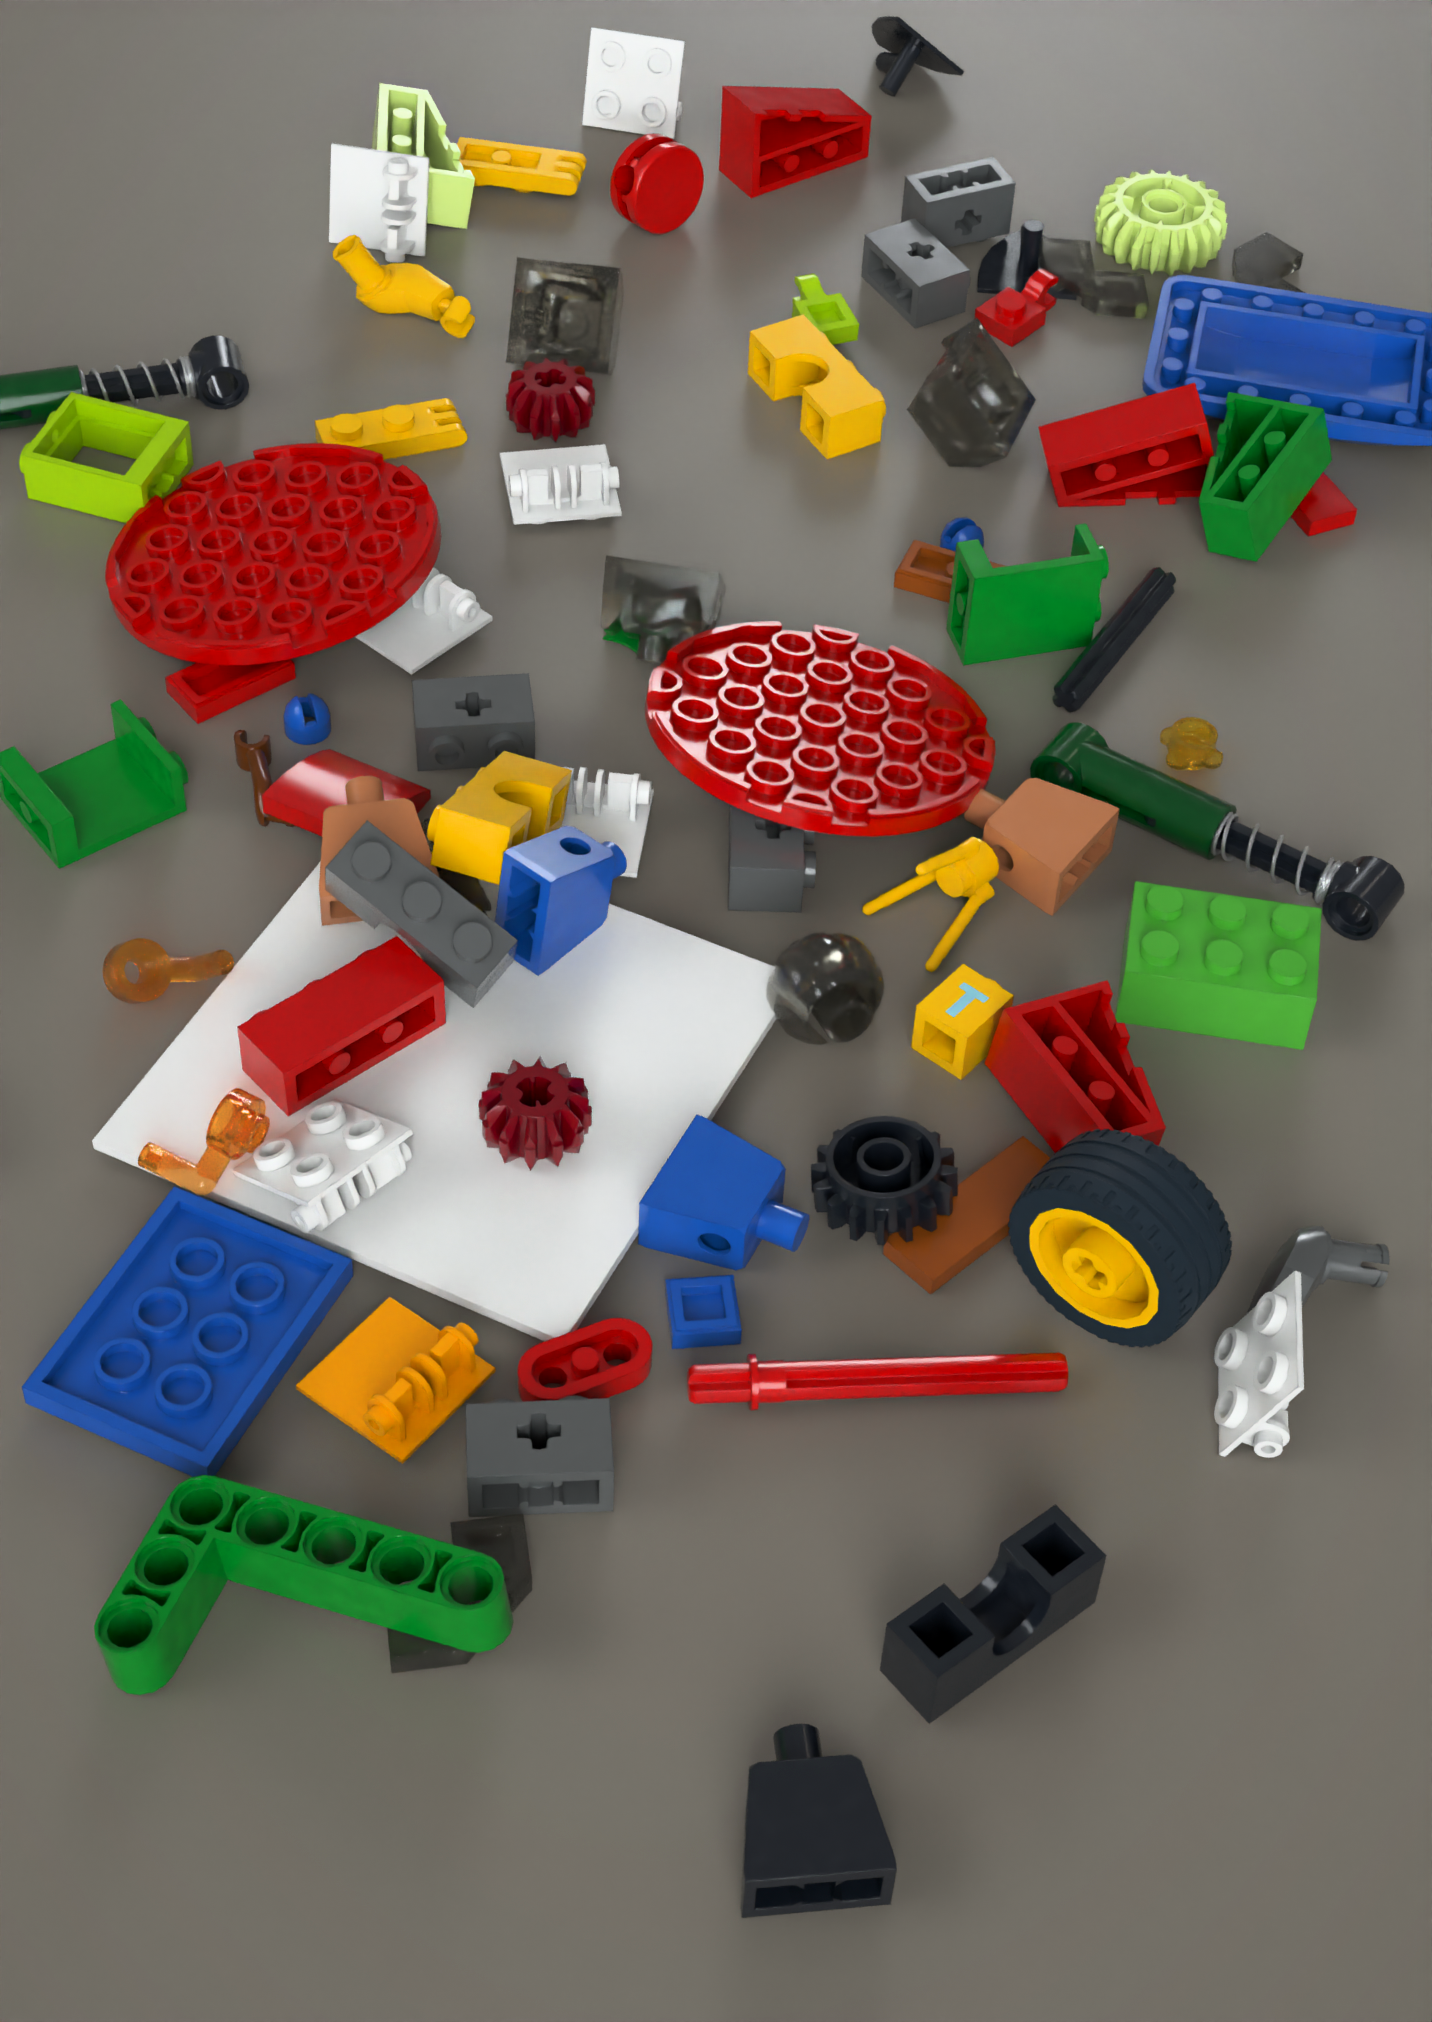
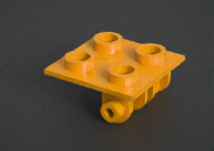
M389 1296L296 1385V1390L403 1464L496 1370L494 1366L475 1354L474 1347L478 1344L479 1339L470 1326L459 1322L455 1327L445 1326L442 1330H439Z

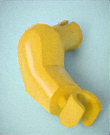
M356 235L346 237L335 247L333 258L342 265L357 284L356 298L366 307L378 313L398 314L411 312L434 321L440 320L442 328L457 338L466 337L473 326L475 318L472 314H469L471 305L468 299L463 296L455 297L454 290L450 285L421 265L412 263L379 265L363 245L359 236L357 237Z

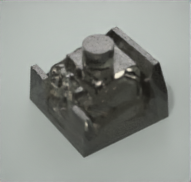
M517 257L506 363L524 366L526 361L536 364L543 363L545 357L550 362H559L567 359L569 367L582 366L587 373L612 375L616 365L624 295L623 275L620 268Z
M978 318L942 340L941 343L946 351L930 375L927 376L907 408V411L949 467H982L1006 458L1036 401Z
M606 555L601 628L607 635L615 636L623 629L628 638L639 639L636 660L661 664L666 660L667 652L673 645L682 642L685 634L690 638L698 633L718 627L727 587L721 574L717 572Z

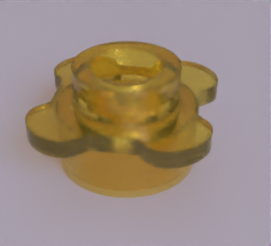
M1197 717L1179 719L1172 727L1163 729L1160 734V742L1166 745L1168 750L1166 763L1175 770H1198L1202 767L1216 769L1223 762V754L1216 750L1217 730L1210 722Z

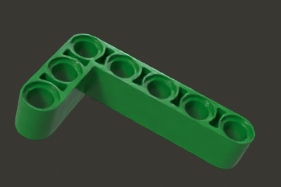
M200 1475L183 1481L170 1493L99 1612L94 1625L96 1641L116 1686L128 1694L143 1695L155 1692L165 1686L174 1676L228 1580L467 1652L480 1653L499 1646L511 1633L514 1621L502 1568L494 1558L484 1553L220 1477ZM406 1581H411L410 1583L401 1584ZM483 1600L477 1604L467 1605L473 1601Z

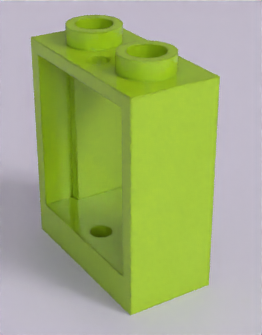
M73 392L67 396L56 411L50 413L43 428L31 442H28L23 447L19 461L20 471L25 477L29 499L122 523H127L138 509L145 507L153 496L157 495L163 499L175 491L181 483L180 479L186 476L194 465L189 421ZM83 446L136 459L125 475L71 462Z

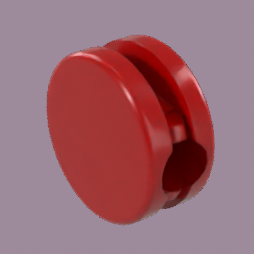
M652 133L639 137L622 152L612 172L610 195L615 210L624 219L636 224L647 232L664 234L675 230L691 216L700 200L704 184V172L701 161L693 150L663 134Z

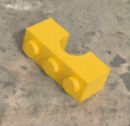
M804 315L750 331L748 375L773 402L790 396H802L800 431L826 459L881 442L882 421L886 414L885 399L881 392L874 388L856 370L854 364L846 359L829 342L827 336L819 331Z
M503 751L486 767H481L476 776L464 786L460 785L455 794L444 804H439L435 807L427 830L428 840L434 842L430 865L500 885L504 851L526 842V840H531L559 829L562 826L572 770Z

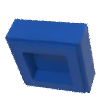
M734 1275L665 1279V1299L672 1349L741 1344L742 1329Z

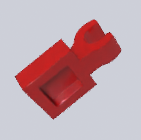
M1039 269L1029 278L1022 292L1019 293L1008 286L975 309L974 325L1011 347L1015 346L1045 325L1046 312L1056 304L1057 298L1048 294L1047 291L1058 283L1059 277L1045 269Z

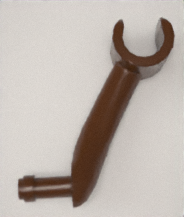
M236 731L234 734L236 762L241 769L251 772L255 813L259 824L266 827L271 821L286 824L288 827H294L295 825L263 812L262 794L272 785L268 768L272 760L270 736L264 735L260 742L248 744L246 731Z

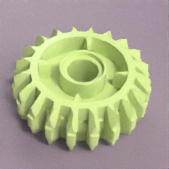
M1152 169L1145 175L1131 172L1129 178L1118 177L1114 184L1105 186L1104 193L1100 196L1099 205L1096 206L1095 211L1096 242L1103 245V253L1115 255V262L1118 264H1131L1133 271L1143 268L1149 270L1151 275L1155 271H1165L1169 276H1172L1175 270L1191 273L1193 266L1197 268L1206 267L1208 260L1216 259L1222 240L1225 239L1228 225L1226 223L1225 202L1218 199L1217 191L1206 189L1205 182L1190 181L1187 174L1179 177L1172 175L1170 170L1166 174H1157Z

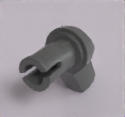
M1323 1226L1299 1228L1280 1247L1260 1281L1247 1313L1257 1305L1265 1293L1272 1292L1294 1271L1301 1273L1302 1308L1311 1293L1319 1285L1324 1284L1326 1279L1367 1284L1380 1288L1387 1279L1388 1271L1377 1270L1375 1267L1361 1266V1263L1366 1261L1389 1265L1388 1247L1385 1244L1379 1243L1374 1245L1331 1239V1235L1325 1231Z

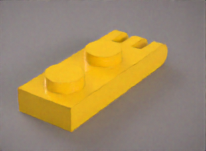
M459 137L457 146L461 151L459 161L464 170H471L475 178L474 186L491 185L513 188L519 192L537 191L570 196L576 193L587 163L586 157L579 152Z
M448 398L407 405L397 404L384 409L355 414L344 413L332 418L314 420L318 443L340 444L367 449L382 454L384 460L459 447L467 441V433L460 417L456 413L453 402Z

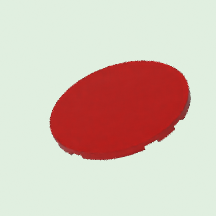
M306 443L258 449L253 451L254 459L224 467L221 460L182 477L180 479L182 487L168 494L163 499L157 495L153 496L145 507L138 509L124 525L110 549L106 563L105 579L112 606L124 628L147 647L167 656L200 664H264L312 654L335 646L361 634L389 617L417 592L430 574L440 551L442 536L437 507L428 492L427 485L407 466L401 465L396 467L385 462L383 455L380 453L340 444Z
M780 621L747 622L713 628L685 639L672 647L667 652L666 660L653 669L648 683L644 710L650 735L658 749L681 774L714 797L738 809L779 824L803 830L834 835L875 837L913 833L936 827L966 812L977 793L981 789H986L996 754L995 740H993V737H990L985 727L987 723L985 714L970 695L949 676L919 657L891 645L888 648V652L859 643L858 633L814 624L812 632L782 630Z

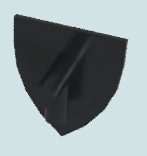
M878 17L872 24V35L877 44L890 51L882 52L876 58L877 68L888 72L879 86L886 94L895 97L914 64L950 75H962L964 73L961 68L900 17Z
M1028 220L1021 226V230L1007 235L992 246L982 259L978 273L977 293L998 294L1008 286L1020 293L1033 273L1039 269H1045L1059 277L1058 283L1052 286L1047 293L1057 299L1076 300L1077 279L1074 266L1065 252L1051 239L1043 235V223L1037 220Z

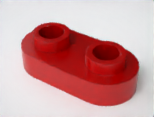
M609 1318L539 1343L527 1350L519 1361V1396L523 1402L559 1400L567 1396L600 1399L609 1398L635 1388L648 1377L651 1371V1337L647 1330L635 1321L626 1318ZM613 1359L625 1361V1363L617 1366L610 1365L607 1362ZM549 1383H558L562 1386L556 1388L545 1387L544 1385Z

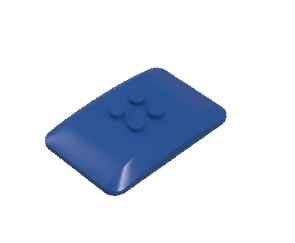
M1192 275L1172 276L1165 280L1161 288L1142 381L1143 391L1149 396L1195 383L1205 417L1224 422L1227 413L1228 392L1323 408L1329 440L1362 445L1432 446V313Z

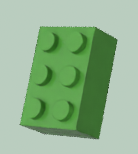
M1135 881L1124 935L1115 1015L1116 1021L1303 1050L1317 1001L1322 908Z

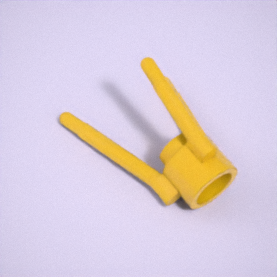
M970 837L955 848L918 864L915 869L918 874L917 876L881 894L862 907V912L865 915H871L937 881L941 890L951 897H968L969 900L926 962L925 968L929 972H934L979 907L995 895L994 889L989 882L998 874V859L993 849L986 842L976 837Z

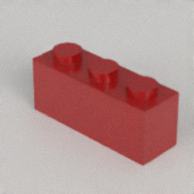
M395 936L380 946L361 953L355 960L324 978L310 982L301 991L267 1010L256 1013L247 1022L238 1026L242 1070L289 1117L446 1023L444 980L398 936Z

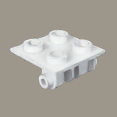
M592 27L582 125L645 135L659 133L674 139L676 121L681 120L683 103L679 102L685 41Z
M332 143L329 242L338 244L346 237L356 235L357 237L359 236L366 248L384 252L385 260L389 262H404L405 254L425 257L430 158Z
M605 444L500 453V461L514 525L544 524L546 522L578 519L595 520L602 517L622 516L616 488H619V472L617 466H610Z
M433 567L424 583L404 605L386 619L355 637L412 675L493 621V616L480 608V604L476 602V596L468 589H461L452 583L450 577L440 574Z
M563 767L572 770L561 827H576L599 843L605 841L615 843L623 851L627 861L626 871L620 876L637 878L654 795L652 781L641 780V774L639 773L630 775L610 772L608 784H605V770L598 769L595 783L587 782L588 771L586 767H580L578 779L575 781L574 768Z
M334 1099L331 1102H326L312 1108L306 1114L304 1121L281 1137L273 1138L260 1144L254 1150L252 1157L232 1171L234 1176L296 1202L298 1207L291 1211V1217L302 1232L308 1233L312 1229L323 1231L332 1222L346 1213L344 1206L349 1209L360 1204L359 1195L369 1198L375 1193V1190L380 1189L396 1176L405 1172V1163L412 1158V1155L404 1140L413 1135V1131L409 1127Z
M1298 1271L1291 1273L1272 1292L1265 1293L1257 1305L1237 1324L1225 1329L1217 1341L1214 1361L1218 1366V1399L1215 1405L1214 1418L1216 1423L1219 1424V1455L1223 1457L1227 1456L1242 1442L1253 1446L1255 1453L1261 1457H1276L1282 1453L1283 1446L1290 1440L1288 1411L1285 1409L1288 1407L1289 1402L1304 1390L1301 1273Z

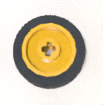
M1095 1129L1092 1132L1090 1130L1073 1138L1059 1149L1026 1185L1009 1215L1008 1227L1010 1229L1008 1233L1011 1237L1010 1243L1013 1246V1253L1016 1255L1017 1262L1021 1265L1023 1273L1027 1275L1029 1282L1037 1289L1036 1291L1057 1312L1063 1314L1066 1319L1071 1320L1100 1339H1106L1108 1342H1115L1122 1346L1150 1347L1154 1344L1158 1345L1171 1337L1188 1322L1216 1288L1232 1255V1250H1230L1232 1241H1230L1231 1233L1228 1230V1222L1225 1221V1215L1221 1211L1219 1203L1214 1199L1211 1191L1206 1188L1205 1183L1185 1163L1180 1162L1176 1156L1168 1153L1161 1146H1157L1154 1142L1145 1140L1141 1136H1134L1129 1132H1120V1130Z

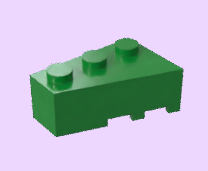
M1228 392L1226 417L1224 424H1219L1217 432L1218 446L1215 456L1210 457L1199 498V506L1209 552L1257 562L1332 461L1325 411L1323 408Z

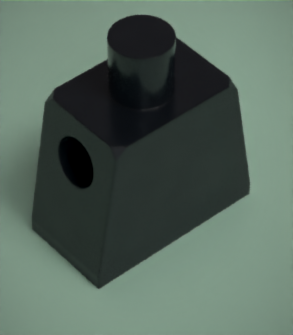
M792 1724L782 1727L773 1735L776 1761L757 1762L749 1767L740 1903L741 1917L748 1918L891 1905L897 1871L896 1859L861 1760L851 1754L823 1757L819 1730L813 1725Z

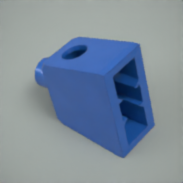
M564 826L504 851L495 922L518 940L514 957L516 962L539 976L603 925L608 914L612 882L615 878L622 875L627 868L625 855L619 846L610 841L599 843L576 827Z
M697 1114L639 1202L638 1244L649 1249L736 1271L746 1267L762 1239L795 1252L805 1236L810 1217L807 1213L782 1204L786 1168L781 1161Z

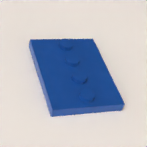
M174 1186L23 1384L22 1391L25 1403L192 1477L200 1475L215 1476L353 1277L352 1259Z

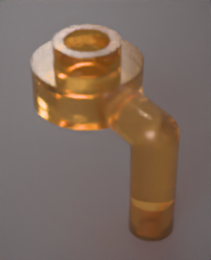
M136 938L119 943L108 952L103 963L102 973L107 989L115 998L125 1003L138 1004L161 996L168 988L170 982L201 981L226 975L232 971L234 959L226 950H217L197 956L169 957L158 943L150 939ZM128 961L133 962L139 970V979L135 984L129 982L125 976L124 968Z
M240 1088L231 1090L219 1103L210 1120L206 1134L207 1148L197 1164L153 1142H148L139 1155L138 1165L197 1195L211 1193L231 1159L237 1160L246 1152L251 1154L263 1143L270 1125V1119L265 1116L266 1105L264 1100Z

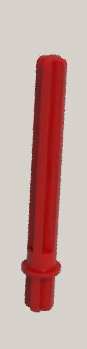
M1060 1352L811 1361H757L756 1354H748L746 1363L694 1364L687 1372V1394L689 1401L694 1404L748 1402L749 1410L754 1411L758 1410L759 1403H781L794 1400L1059 1392L1067 1388L1069 1373L1066 1357Z

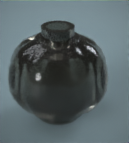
M820 932L806 935L782 951L768 979L766 998L781 1027L794 1039L814 1045L828 1043L808 1022L811 1012L827 1036L834 1042L842 1043L857 1038L869 1027L875 1017L876 1010L882 1002L885 984L882 970L875 962V957L869 948L857 937L844 933L827 934Z

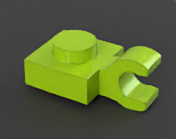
M814 273L795 276L794 282L800 291V296L793 297L792 318L804 315L819 331L827 336L832 345L856 341L858 339L859 323L842 294L826 295L817 275Z

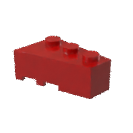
M723 86L719 171L750 198H754L868 157L871 115L838 88Z
M1195 383L1038 427L1058 507L1125 506L1126 499L1157 498L1158 505L1175 504L1177 497H1200L1210 457H1214L1208 424Z
M1108 980L1003 1009L985 1061L988 1069L1055 1153L1081 1133L1084 1134L1090 1130L1092 1132L1095 1129L1129 1132L1134 1136L1138 1135L1145 1140L1152 1141L1155 1145L1159 1146L1166 1129L1143 1068L1134 1066L1127 1049L1130 1035L1125 1023H1117L1110 1005L1113 993Z

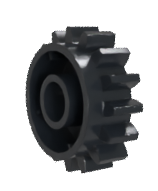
M869 1117L853 1122L842 1130L837 1129L833 1132V1139L829 1145H819L817 1148L818 1163L811 1164V1184L816 1212H827L828 1227L832 1230L848 1224L850 1227V1239L854 1241L860 1239L865 1232L875 1233L878 1245H885L889 1233L896 1232L899 1233L905 1242L913 1241V1228L919 1225L930 1232L936 1230L937 1214L950 1216L953 1211V1197L958 1196V1167H954L953 1149L940 1148V1134L936 1131L930 1132L918 1124V1122L901 1117Z

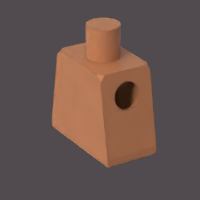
M360 776L351 779L345 785L347 804L329 806L323 812L319 879L322 926L364 921L325 890V867L367 820L439 877L436 866L430 865L432 854L414 803L406 798L384 800L382 781L377 777Z
M1028 778L1006 801L981 789L974 797L969 809L964 813V819L984 830L982 841L986 842L993 849L998 859L999 871L996 878L1042 911L1053 916L1111 853L1120 808L1038 778Z

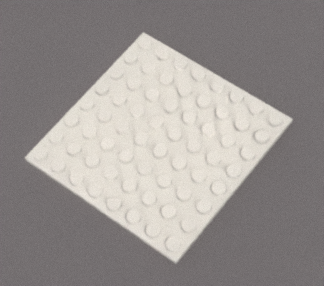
M424 833L432 854L434 842L429 841L427 834ZM319 862L92 1140L93 1148L542 1341H548L577 1330L638 1235L639 1202L695 1116L698 1114L710 1121L712 1120L799 985V976L609 904L607 918L603 925L544 973L537 976L514 960L474 1008L444 985L446 1023L288 1117L242 1070L237 1027L247 1022L256 1013L275 1006L301 991L310 982L324 978L355 960L361 953L374 949L395 936H398L423 960L418 951L405 938L383 923H380L375 929L365 921L322 926L319 897ZM436 867L440 879L495 922L499 885ZM539 1056H541L547 1068L551 1069L566 1062L571 1077L584 1078L585 1086L588 1089L589 1106L592 1107V1125L589 1127L588 1134L584 1135V1142L580 1147L579 1153L563 1152V1158L558 1167L547 1159H539L530 1171L524 1158L519 1157L511 1162L504 1163L502 1155L499 1153V1148L487 1147L486 1140L482 1135V1120L479 1119L478 1104L479 1100L482 1099V1092L487 1090V1084L490 1081L492 1072L508 1074V1069L513 1059L524 1067L533 1066ZM334 1099L412 1129L413 1135L404 1140L412 1155V1158L405 1163V1172L396 1176L380 1189L375 1190V1193L369 1198L359 1195L360 1204L353 1209L344 1206L346 1213L332 1222L323 1231L312 1229L308 1233L302 1232L291 1217V1211L298 1207L296 1202L234 1176L232 1171L252 1157L254 1150L260 1144L267 1140L281 1137L304 1121L306 1114L312 1108L326 1102H331Z

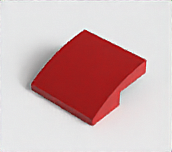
M327 749L306 757L287 770L262 794L264 813L322 837L324 810L329 806L347 804L345 785L353 778L360 776L379 778L382 781L384 800L409 799L414 803L417 814L431 799V791L366 763Z

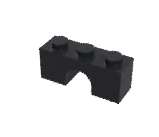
M1055 1504L1000 1543L998 1557L993 1568L967 1595L959 1599L943 1583L888 1622L885 1631L880 1671L930 1724L1094 1604L1107 1555Z

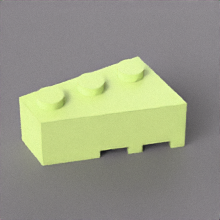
M379 83L372 149L430 158L427 223L467 229L475 178L471 170H464L460 163L461 151L456 143L449 142L445 134L446 123L428 90Z

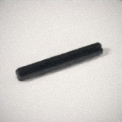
M1158 567L1151 569L1056 683L1054 686L1055 695L1052 697V700L1057 707H1064L1068 712H1075L1082 707L1174 593L1173 585L1176 583V578L1172 572L1165 573Z

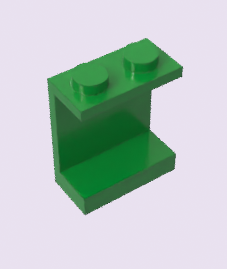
M1086 523L1075 525L1070 557L992 568L979 539L957 542L946 630L963 666L1087 647L1090 644L1094 623L1098 622L1101 618L1099 594L1102 579H1106L1108 576L1109 561L1104 546L1097 545Z
M121 699L110 704L115 732L114 740L37 773L15 746L0 752L1 800L59 869L187 811L184 785L188 783V773L182 759L173 750L167 752L158 742L148 720L144 717L137 718Z

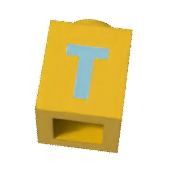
M962 964L916 1005L911 1048L962 1080L987 1057L1003 1009L1012 1007L1014 995L1003 989L996 981L986 978L965 964Z

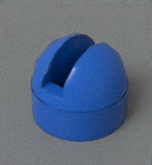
M967 517L955 518L946 524L941 534L940 547L956 551L957 542L979 539L983 547V531L973 520Z
M308 693L307 697L298 698V696H295L286 704L283 716L286 736L291 741L302 745H312L325 740L330 735V711L322 698ZM304 717H314V721L305 722Z

